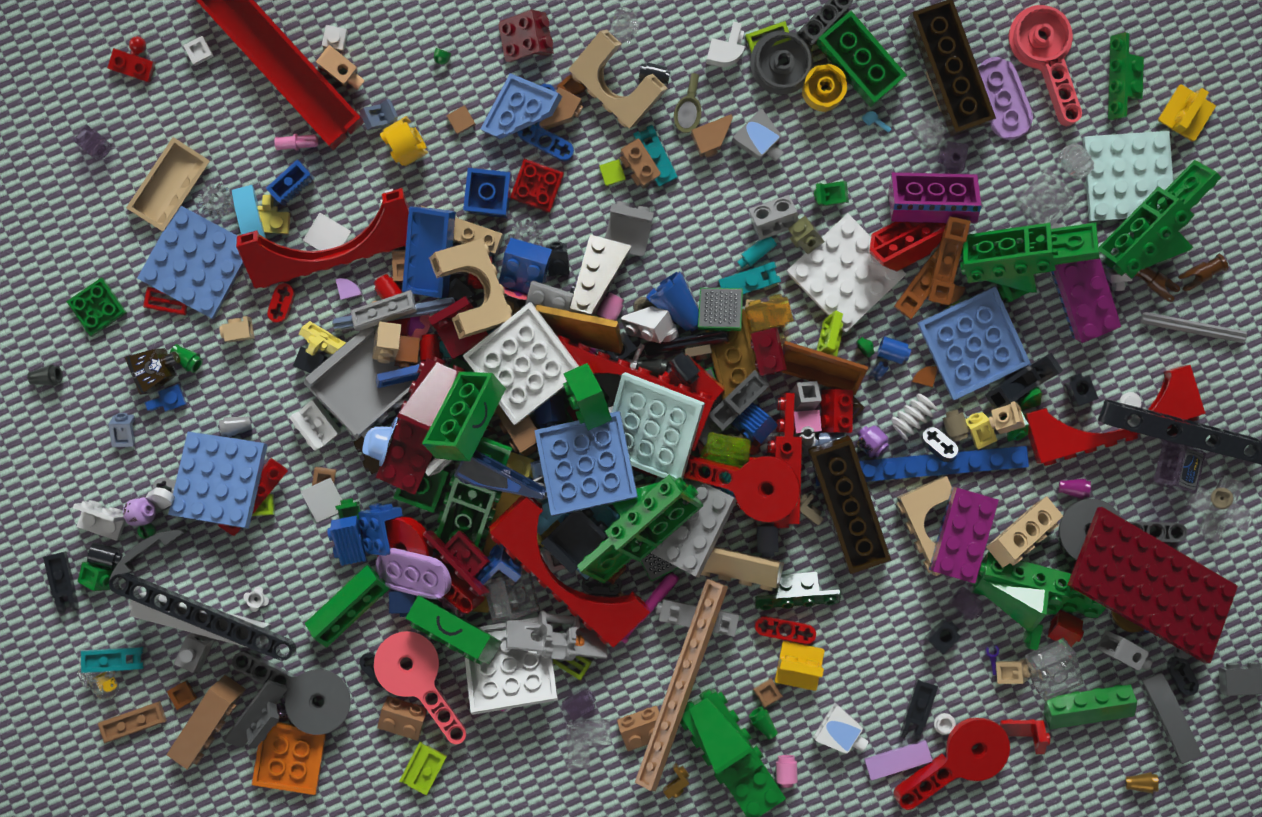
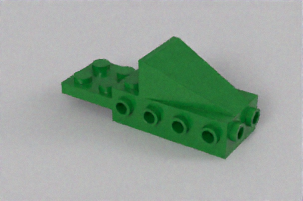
M1194 160L1165 190L1158 186L1099 246V252L1105 257L1102 261L1110 269H1114L1120 276L1125 274L1132 279L1144 268L1190 251L1193 246L1179 231L1195 216L1190 209L1197 205L1200 199L1209 190L1214 188L1222 177L1216 171Z
M1096 222L1051 229V223L968 234L961 251V259L963 260L961 262L962 275H966L968 283L989 281L1030 293H1037L1036 274L1056 271L1055 265L1100 259Z
M485 437L481 438L476 448L477 451L507 466L513 449ZM453 473L449 483L452 486L451 491L447 492L443 502L446 507L439 514L437 522L440 525L438 529H435L434 533L446 544L458 531H462L482 552L484 548L481 545L482 539L486 540L490 528L487 527L488 521H493L496 509L493 508L495 502L499 503L503 492L464 484ZM436 548L433 549V552L441 555V553Z
M669 474L661 482L637 488L638 498L612 503L620 518L614 521L605 531L609 538L601 542L599 547L591 554L585 556L583 561L577 565L580 572L605 583L631 559L640 562L703 507V504L697 497L699 493L696 488L691 484L687 485L680 477L677 479Z
M990 552L986 554L981 562L976 583H971L973 584L972 593L986 596L1030 632L1037 627L1047 614L1055 615L1060 608L1066 612L1083 614L1088 618H1098L1106 609L1105 606L1067 586L1071 577L1070 573L1022 560L1013 566L1009 563L1002 568Z
M715 688L712 690L707 689L699 695L700 698L696 701L687 702L680 724L684 730H690L693 735L690 737L696 748L701 747L705 753L702 755L704 761L708 766L712 765L717 781L720 785L723 783L726 785L746 817H760L786 800L783 792L762 762L761 758L764 757L758 746L753 747L749 740L752 737L747 729L740 728L737 723L740 719L735 711H729L726 703H728V700L722 691L718 693Z

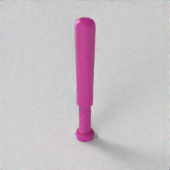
M668 573L645 601L650 613L679 581V577L675 573ZM649 614L641 621L642 623L649 616ZM636 627L633 630H631L621 641L626 644L629 641L628 637L631 635V633H633Z

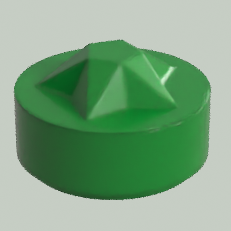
M861 337L856 341L857 347L864 356L870 358L875 354L873 343L870 340Z

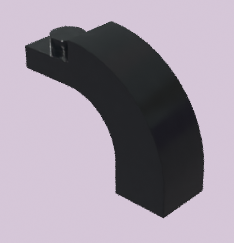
M1049 353L999 383L986 393L985 396L994 409L1009 405L1036 386L1060 374L1063 369L1053 354Z

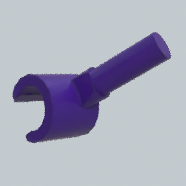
M994 645V655L989 653L988 647L985 648V655L990 657L993 675H997L996 656L999 654V648Z

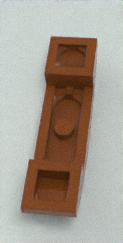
M949 216L934 265L929 301L950 305L955 287L953 283L963 243L966 242L971 221Z
M939 246L894 305L897 310L910 320L929 295Z

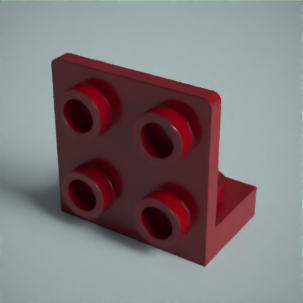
M466 296L428 317L452 359L465 354L488 336L487 331L459 339L452 318L459 313L474 309Z

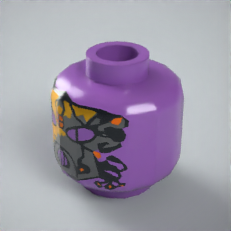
M873 425L869 428L865 426L857 434L859 436L857 441L858 447L869 457H879L889 447L887 444L888 436L877 426Z

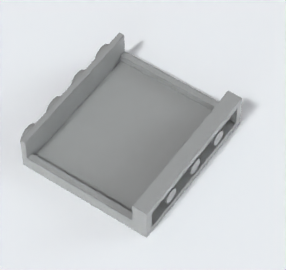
M373 327L361 330L310 373L304 381L308 389L357 440L361 436L365 438L366 433L377 422L379 424L383 423L390 416L388 412L393 408L395 410L399 409L404 402V398L409 394L411 395L408 391L412 382H417V380L377 388V374L400 368L399 366H394L395 360L394 362L390 361V363H380L376 359H372L375 329Z

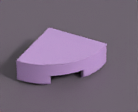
M343 278L335 279L341 300L362 295L360 288L352 281Z

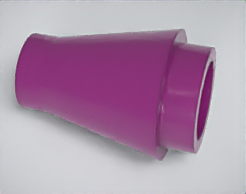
M1086 479L1059 481L1058 493H1064L1082 500L1090 497L1091 481H1086Z

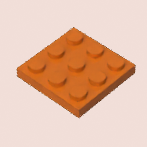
M278 722L268 732L266 739L258 745L252 785L316 795L326 734H308L298 729L294 724Z

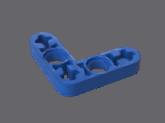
M550 84L540 85L547 89L555 91L554 87ZM540 121L537 122V126L533 124L530 127L531 135L527 134L525 137L522 130L517 132L522 141L561 161H568L574 155L572 144L539 127ZM549 136L552 139L550 146H541L540 138ZM556 140L559 141L557 146L561 148L568 146L569 155L564 154V156H561V151L555 148L554 152L551 151L555 146Z

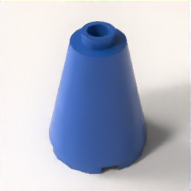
M680 271L675 272L659 283L660 286L656 290L653 288L646 298L655 307L669 311L671 319L685 331L691 330L693 332L698 328L699 309Z

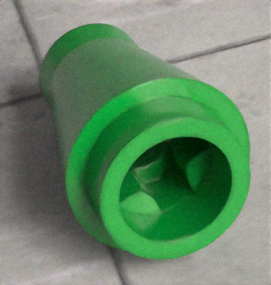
M178 344L174 345L170 350V353L176 352L179 355V364L187 372H196L203 363L200 354L183 348Z
M758 707L749 714L750 723L763 733L767 739H772L778 734L767 709Z

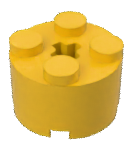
M832 64L818 65L812 68L802 86V96L808 106L822 112H828L836 108L847 92L845 74L840 68ZM827 85V90L823 91L821 87Z
M407 116L386 127L380 133L385 144H389L393 150L390 152L392 158L402 166H408L428 154V151L425 150L427 147L416 127L411 128L409 126L411 120Z

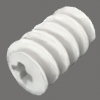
M922 394L916 395L918 401L910 400L911 407L908 405L904 406L905 413L902 411L897 412L899 419L896 417L891 418L893 427L906 441L908 440L907 432L912 435L915 434L912 429L913 426L920 429L919 421L927 423L925 415L933 417L932 409L939 412L937 407Z

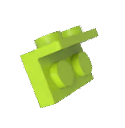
M836 310L823 320L817 351L837 357L843 333L841 330L843 327L841 322L843 313Z

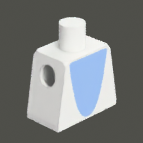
M835 702L813 736L817 742L845 754L850 751L852 746L863 752L868 744L866 739L859 736L863 730L862 726Z

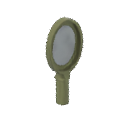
M691 73L687 96L678 102L674 110L675 127L682 133H690L697 127L701 119V105L695 98L699 74Z

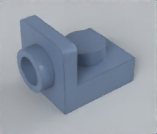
M118 413L112 417L108 424L112 447H134L135 437L132 425L135 420L134 415Z

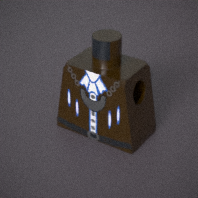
M165 348L152 349L124 357L140 395L153 393L176 376L173 366L180 363L179 355L176 352L168 354Z

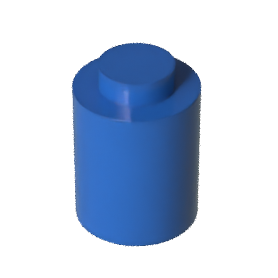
M883 336L878 348L877 357L902 364L903 361H908L911 349L908 348L907 343Z

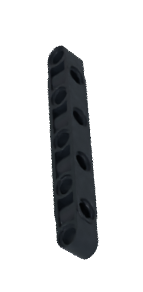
M1105 399L1098 417L1099 422L1109 426L1262 465V439L1108 399ZM1133 415V418L1128 421V418Z

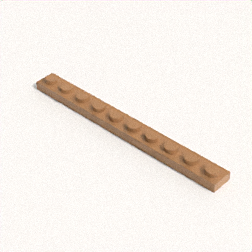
M706 579L635 783L649 791H656L728 589V586L711 579Z

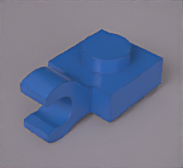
M179 384L158 391L160 398L145 402L147 411L164 407L165 412L187 405Z

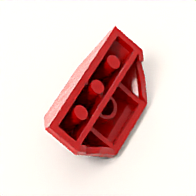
M893 222L871 234L869 253L882 266L897 272L929 255L941 241L946 224Z

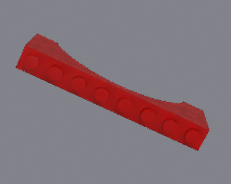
M403 188L383 193L381 206L369 226L354 239L331 249L303 251L287 248L259 235L258 230L237 236L236 247L254 289L267 288L278 282H288L295 277L308 276L316 271L329 270L333 266L349 264L357 259L370 258L375 254L391 252L395 248L406 246L409 205Z
M558 335L559 340L577 364L582 366L588 363L593 374L611 373L622 375L626 372L704 402V409L691 450L694 451L715 402V400L711 399L712 395L703 391H699V394L690 391L691 387L679 383L677 386L670 383L671 379L659 375L657 378L650 375L651 371L639 367L637 370L630 367L631 363L618 359L617 362L610 359L611 355L598 351L597 354L590 351V346L578 343L577 346L570 343V338Z
M1191 364L1164 371L1165 378L1161 389L1148 410L1190 421L1200 420L1199 416L1206 413ZM1041 408L1024 414L1029 424L1028 437L1036 463H1043L1044 466L1057 463L1056 459L1064 457V460L1077 457L1076 453L1084 451L1085 454L1095 452L1097 447L1105 445V448L1118 444L1117 440L1125 438V441L1137 439V434H1139L1125 429H1118L1107 433H1091L1078 430L1057 420L1048 413L1047 408Z
M521 495L490 526L491 539L498 545L501 543L512 559L517 558L522 562L521 566L527 573L530 574L532 572L537 576L536 580L542 587L551 589L553 591L552 595L557 601L566 603L568 605L567 609L572 615L581 617L583 619L582 623L590 631L592 629L595 630L601 642L605 645L608 643L614 648L650 613L648 605L634 591L630 595L618 597L593 596L574 590L560 581L546 565L538 545L537 526L539 515L543 512L542 504L533 497Z

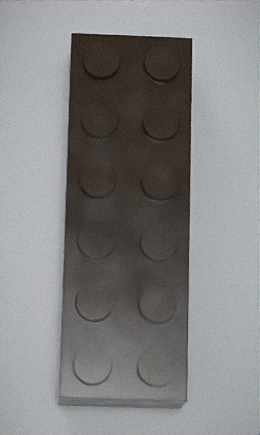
M945 0L912 12L908 21L950 136L954 137L991 124L996 119L954 1Z
M845 436L807 449L849 573L853 574L892 561L852 439L849 436Z

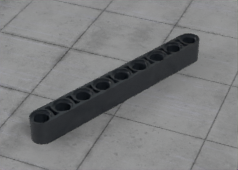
M130 573L114 575L109 581V587L115 594L277 660H287L296 652V644L289 638ZM120 578L126 581L124 589L120 588L118 584ZM140 586H143L146 589L145 597H142L139 594L138 590ZM160 594L167 598L165 606L159 602ZM181 602L186 604L187 606V612L185 614L181 613L179 610V604ZM200 611L206 612L208 616L206 622L200 620ZM221 619L227 621V630L220 628L219 622ZM241 627L246 628L248 631L246 639L240 636L239 631ZM261 636L268 638L269 644L267 647L260 644ZM281 644L288 646V655L280 652Z

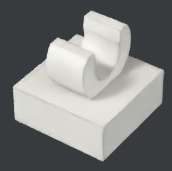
M1105 268L1106 278L1112 283V287H1115V291L1125 290V282L1132 281L1125 274L1120 276L1114 269Z

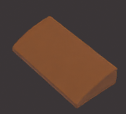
M785 341L782 345L787 370L780 372L808 381H817L818 384L834 389L853 390V395H856L868 370V366Z

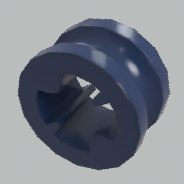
M880 361L868 375L874 376V381L877 382L888 371L889 367H884L883 362Z

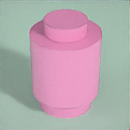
M609 292L608 296L604 297L596 315L616 321L624 307L622 305L624 299Z
M779 755L778 761H776V783L780 784V787L791 788L793 784L798 782L797 761H795L794 755Z

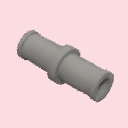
M806 426L801 430L802 454L809 455L807 449L813 448L816 444L814 429L810 426Z

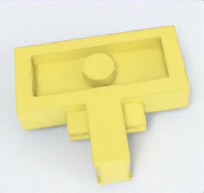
M263 195L262 206H258L264 232L289 234L290 213L278 212V207L274 206V197L272 195Z
M311 321L306 323L299 332V335L304 337L309 343L305 352L312 356L319 349L328 354H334L346 344L343 340Z

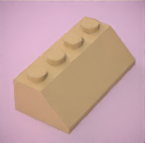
M714 546L701 575L710 576V573L718 574V579L731 581V578L739 579V584L752 586V583L760 584V589L773 591V588H779L784 562Z

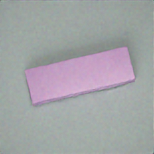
M922 740L865 758L864 761L872 781L932 762L926 740Z

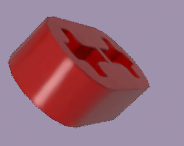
M286 283L276 286L267 311L268 318L271 321L282 323L287 319L295 298V290L292 286ZM287 287L290 295L289 297L285 296L283 302H281L283 295L280 294V291L285 290ZM280 304H282L280 311L283 315L275 319L276 315L273 314V311L278 310Z

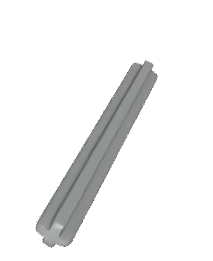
M1148 312L1143 313L1141 316V323L1239 343H1244L1247 337L1246 331Z

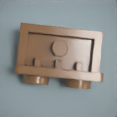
M640 139L634 140L621 149L622 156L619 158L624 167H629L633 172L631 178L636 186L641 185L644 189L650 185L652 180L661 175Z
M388 696L382 707L377 728L418 741L427 709L420 705Z
M657 706L646 708L617 720L627 751L648 745L659 715Z

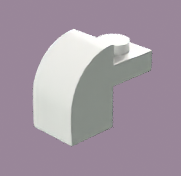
M733 22L729 42L712 38L706 64L729 67L739 61L745 46L737 44H741L744 31L740 30L742 23Z

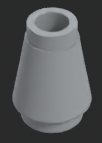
M249 416L224 417L223 420H219L222 437L228 436L230 438L248 429H252Z

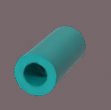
M772 237L758 240L741 254L742 258L737 261V264L741 268L747 264L749 266L753 265L776 247V242Z

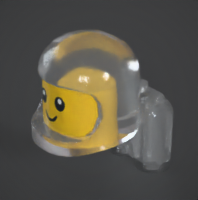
M81 669L77 671L82 686L86 687V689L92 687L99 699L107 700L118 693L119 684L114 677L115 671L102 673H81Z

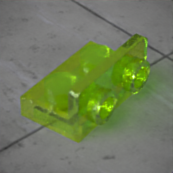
M709 432L707 444L701 451L700 458L742 467L748 461L751 441Z

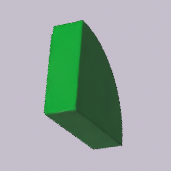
M1039 387L1030 390L1028 396L1019 400L1018 405L1021 411L1041 405L1042 392Z

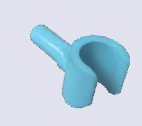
M869 111L862 117L863 121L869 126L875 122L885 131L889 132L891 130L888 125L879 119L874 111Z

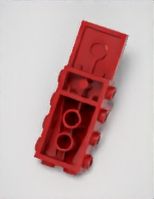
M795 393L780 394V398H777L776 404L777 411H780V419L776 420L778 424L776 432H779V436H771V440L767 441V453H770L771 457L779 458L791 466L798 477L801 493L802 437H793ZM745 457V463L757 457ZM765 483L763 485L765 490L773 493V486L770 483ZM800 497L796 507L788 516L771 522L774 523L775 527L789 528L790 524H800Z

